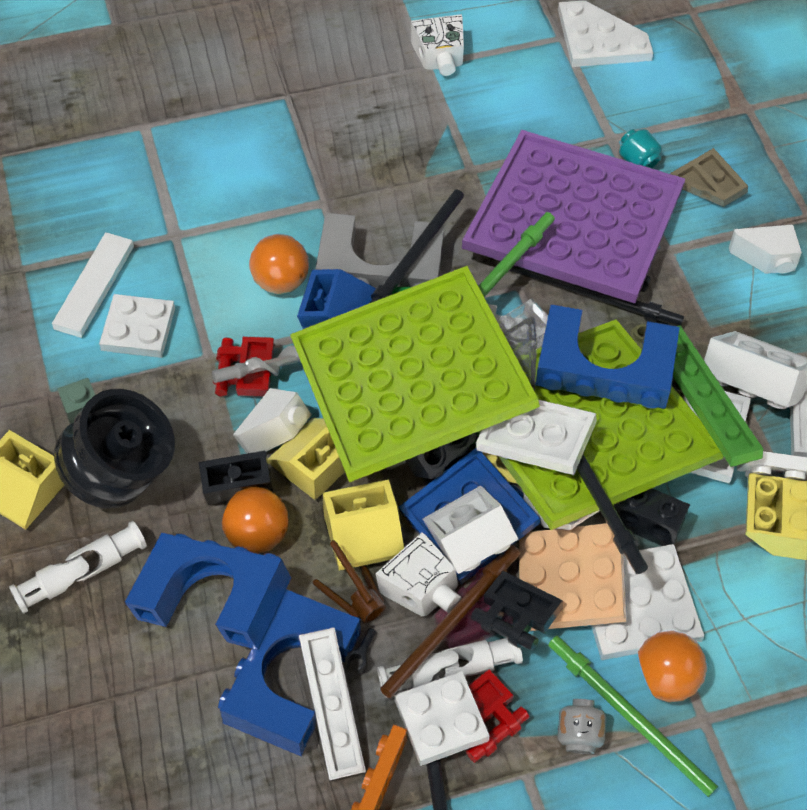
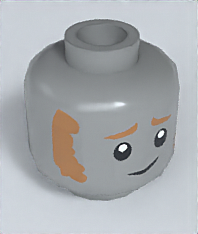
M573 699V705L565 706L560 710L557 738L561 744L566 746L567 752L595 754V749L604 745L607 717L603 710L594 707L595 701Z

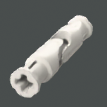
M131 521L128 523V527L112 536L106 534L71 553L65 559L68 562L48 565L37 571L35 577L18 586L13 584L9 586V589L20 610L25 614L28 612V607L45 598L52 599L65 592L73 584L74 580L77 582L85 581L121 562V557L137 548L145 549L147 544L136 523ZM94 550L99 555L100 561L98 566L90 572L87 561L80 554Z
M508 638L487 642L485 639L446 649L439 653H431L398 691L409 688L413 689L461 671L464 677L485 673L489 669L493 671L494 666L513 661L516 664L522 663L521 647L517 648L509 644ZM458 659L467 660L469 663L459 667ZM401 665L386 669L383 666L377 667L381 687Z

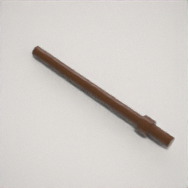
M510 545L497 560H492L483 569V576L384 683L380 690L387 698L393 697L483 597L501 572H507L510 565L521 554L516 546Z

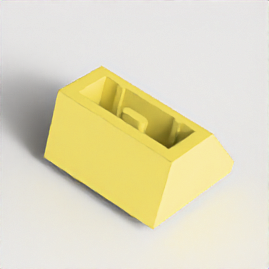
M311 418L293 439L285 442L268 458V462L272 467L314 500L345 473L324 418Z
M9 430L0 439V514L26 530L63 488L64 483L61 481L56 470L53 455Z
M749 473L745 535L771 555L807 560V481Z
M389 479L323 492L324 518L330 540H335L353 568L391 560L404 549L397 504ZM334 552L338 570H345Z

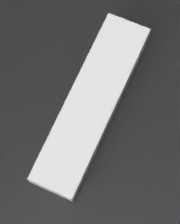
M105 232L53 320L52 326L54 330L80 338L83 337L134 248L133 240Z
M335 628L299 635L329 781L365 773L366 770Z

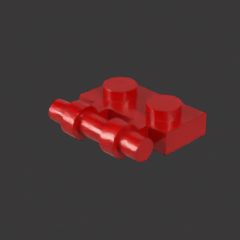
M243 336L241 347L234 346L233 339L223 338L221 347L217 349L218 369L230 367L234 361L244 363L253 357L260 358L263 361L273 359L274 338ZM264 370L247 374L240 379L234 378L214 383L216 385L215 394L221 397L226 396L228 387L236 385L238 396L263 397L270 389L271 372Z
M490 669L470 684L469 688L484 723L494 716L500 724L489 732L488 742L471 747L466 751V754L474 763L484 755L489 757L497 750V744L508 735L513 737L521 730V724L530 718L528 712L521 706L513 713L505 707L513 700V694Z

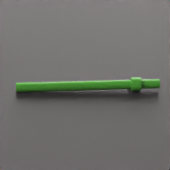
M546 212L534 226L530 225L521 234L522 239L478 285L484 297L530 247H535L541 241L543 233L555 221L551 213Z
M558 635L549 642L548 646L567 663L566 668L575 677L581 676L707 797L718 788L708 776L590 666L591 662L581 652L576 653Z

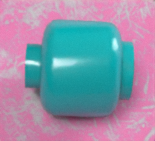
M632 129L621 138L622 144L619 148V155L625 161L653 168L661 160L662 147L647 129H640L638 131Z

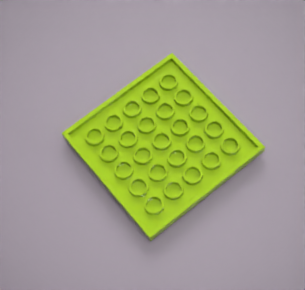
M468 266L290 334L349 482L540 407L539 399Z
M617 319L578 333L577 342L581 353L588 361L599 367L608 369L623 368L635 362L641 354V348ZM542 347L516 356L539 400L596 413L597 422L583 454L612 504L714 463L724 457L701 420L672 385L665 409L647 408L643 405L629 402H614L610 399L596 396H581L577 393L563 390H548L535 385ZM499 456L550 530L599 511L577 469L574 475Z

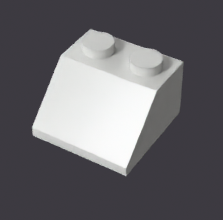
M482 486L475 488L423 518L425 525L444 556L454 566L458 574L475 569L482 560L492 554H500L506 551L511 543L518 540L501 504Z

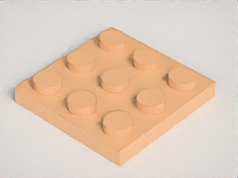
M607 523L577 526L571 530L534 531L527 533L519 540V550L521 552L519 555V579L563 600L562 611L548 629L626 622L623 554H620L614 544V535Z

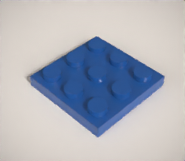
M477 447L398 507L401 514L419 535L421 533L425 534L442 554L443 552L425 525L423 518L479 486H482L501 504L518 540L541 523L540 517L483 453L477 451ZM492 554L485 558L478 567L471 571H463L460 574L456 572L458 582L462 585L500 554Z

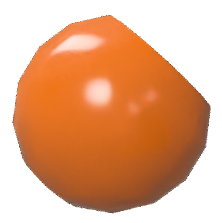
M273 234L261 239L255 246L249 260V269L254 282L262 289L274 294H284L294 291L304 282L309 270V258L304 246L292 236Z
M249 487L236 492L230 499L223 514L222 530L232 546L243 547L256 554L264 553L276 547L285 537L288 530V511L281 498L272 491L265 488Z
M674 630L658 632L645 640L638 650V657L644 677L651 693L656 699L669 703L684 701L694 695L705 681L707 672L705 654L699 643L685 633Z

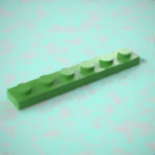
M677 326L680 329L673 370L674 380L730 467L762 459L763 447L682 327Z

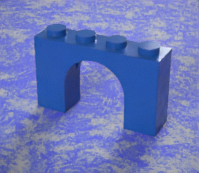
M550 305L538 363L536 386H541L548 390L574 392L581 396L607 398L614 402L640 404L647 408H666L671 390L680 327L647 321L639 358L626 367L608 369L588 361L578 347L577 339L583 310Z
M161 533L127 596L125 604L137 620L167 627L183 594L192 584L211 575L229 576L234 579L233 588L215 625L226 642L258 650L291 580V576L283 560L274 554L266 553L261 555L252 553L243 547L229 548L211 540H206L205 542L193 540L184 534L170 535Z
M286 589L258 650L251 649L247 659L243 657L239 661L234 675L236 680L232 688H226L219 700L218 708L220 709L223 724L298 756H302L317 725L315 711L284 699L272 692L264 681L267 667L280 653L292 648H301L299 635L335 628L341 660L345 662L346 655L353 650L361 634L360 619Z

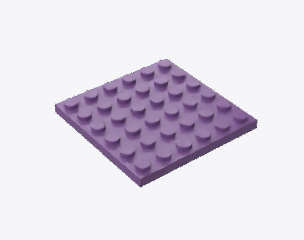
M521 130L462 240V249L501 261L522 239L521 234L530 225L534 226L546 212H549L554 216L555 221L543 233L541 241L535 247H530L515 263V266L635 304L683 190L685 178Z

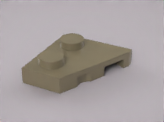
M714 148L669 173L685 178L683 190L723 207L748 193V185Z

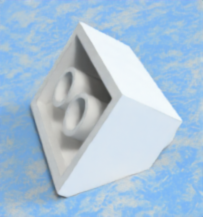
M736 331L710 339L704 361L721 386L731 385L739 388L738 392L747 397H762L768 400L767 404L779 409H786V407L800 402L807 390V357Z

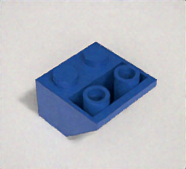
M342 269L312 270L297 317L302 328L305 329L367 305L372 300L371 295L376 288Z

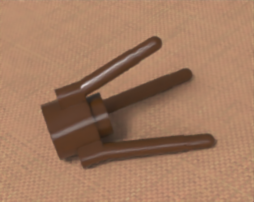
M332 540L330 542L331 547L358 589L351 596L352 606L318 579L313 580V585L349 615L361 618L363 623H369L385 611V600L378 592L367 566H359L367 584L365 586L338 543Z

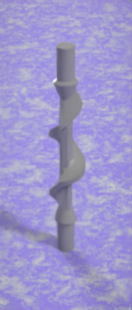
M292 345L286 347L279 354L278 358L263 361L260 358L253 357L244 363H235L234 366L212 370V378L214 383L234 378L240 379L247 374L268 370L274 376H278L281 366L301 361L295 346Z

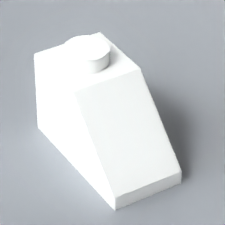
M793 225L734 229L729 245L731 254L766 274H783L795 271L802 254Z
M270 388L233 435L246 454L264 450L268 451L293 439L312 414L297 392Z

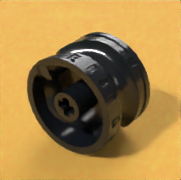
M127 389L104 390L94 395L78 412L74 423L68 425L60 434L54 449L56 470L66 488L83 502L105 509L119 508L133 502L169 466L175 451V436L173 428L164 412L146 396Z

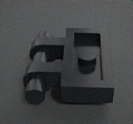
M502 571L484 594V602L491 606L490 609L486 612L476 607L472 612L471 620L481 624V629L490 634L496 632L508 638L509 644L517 648L523 646L533 651L539 639L528 632L531 628H534L545 634L562 611L563 600ZM507 614L518 621L513 626L502 620V617Z

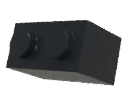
M265 450L199 462L203 494L208 505L229 502L236 492L249 487L265 488L273 492L269 462Z

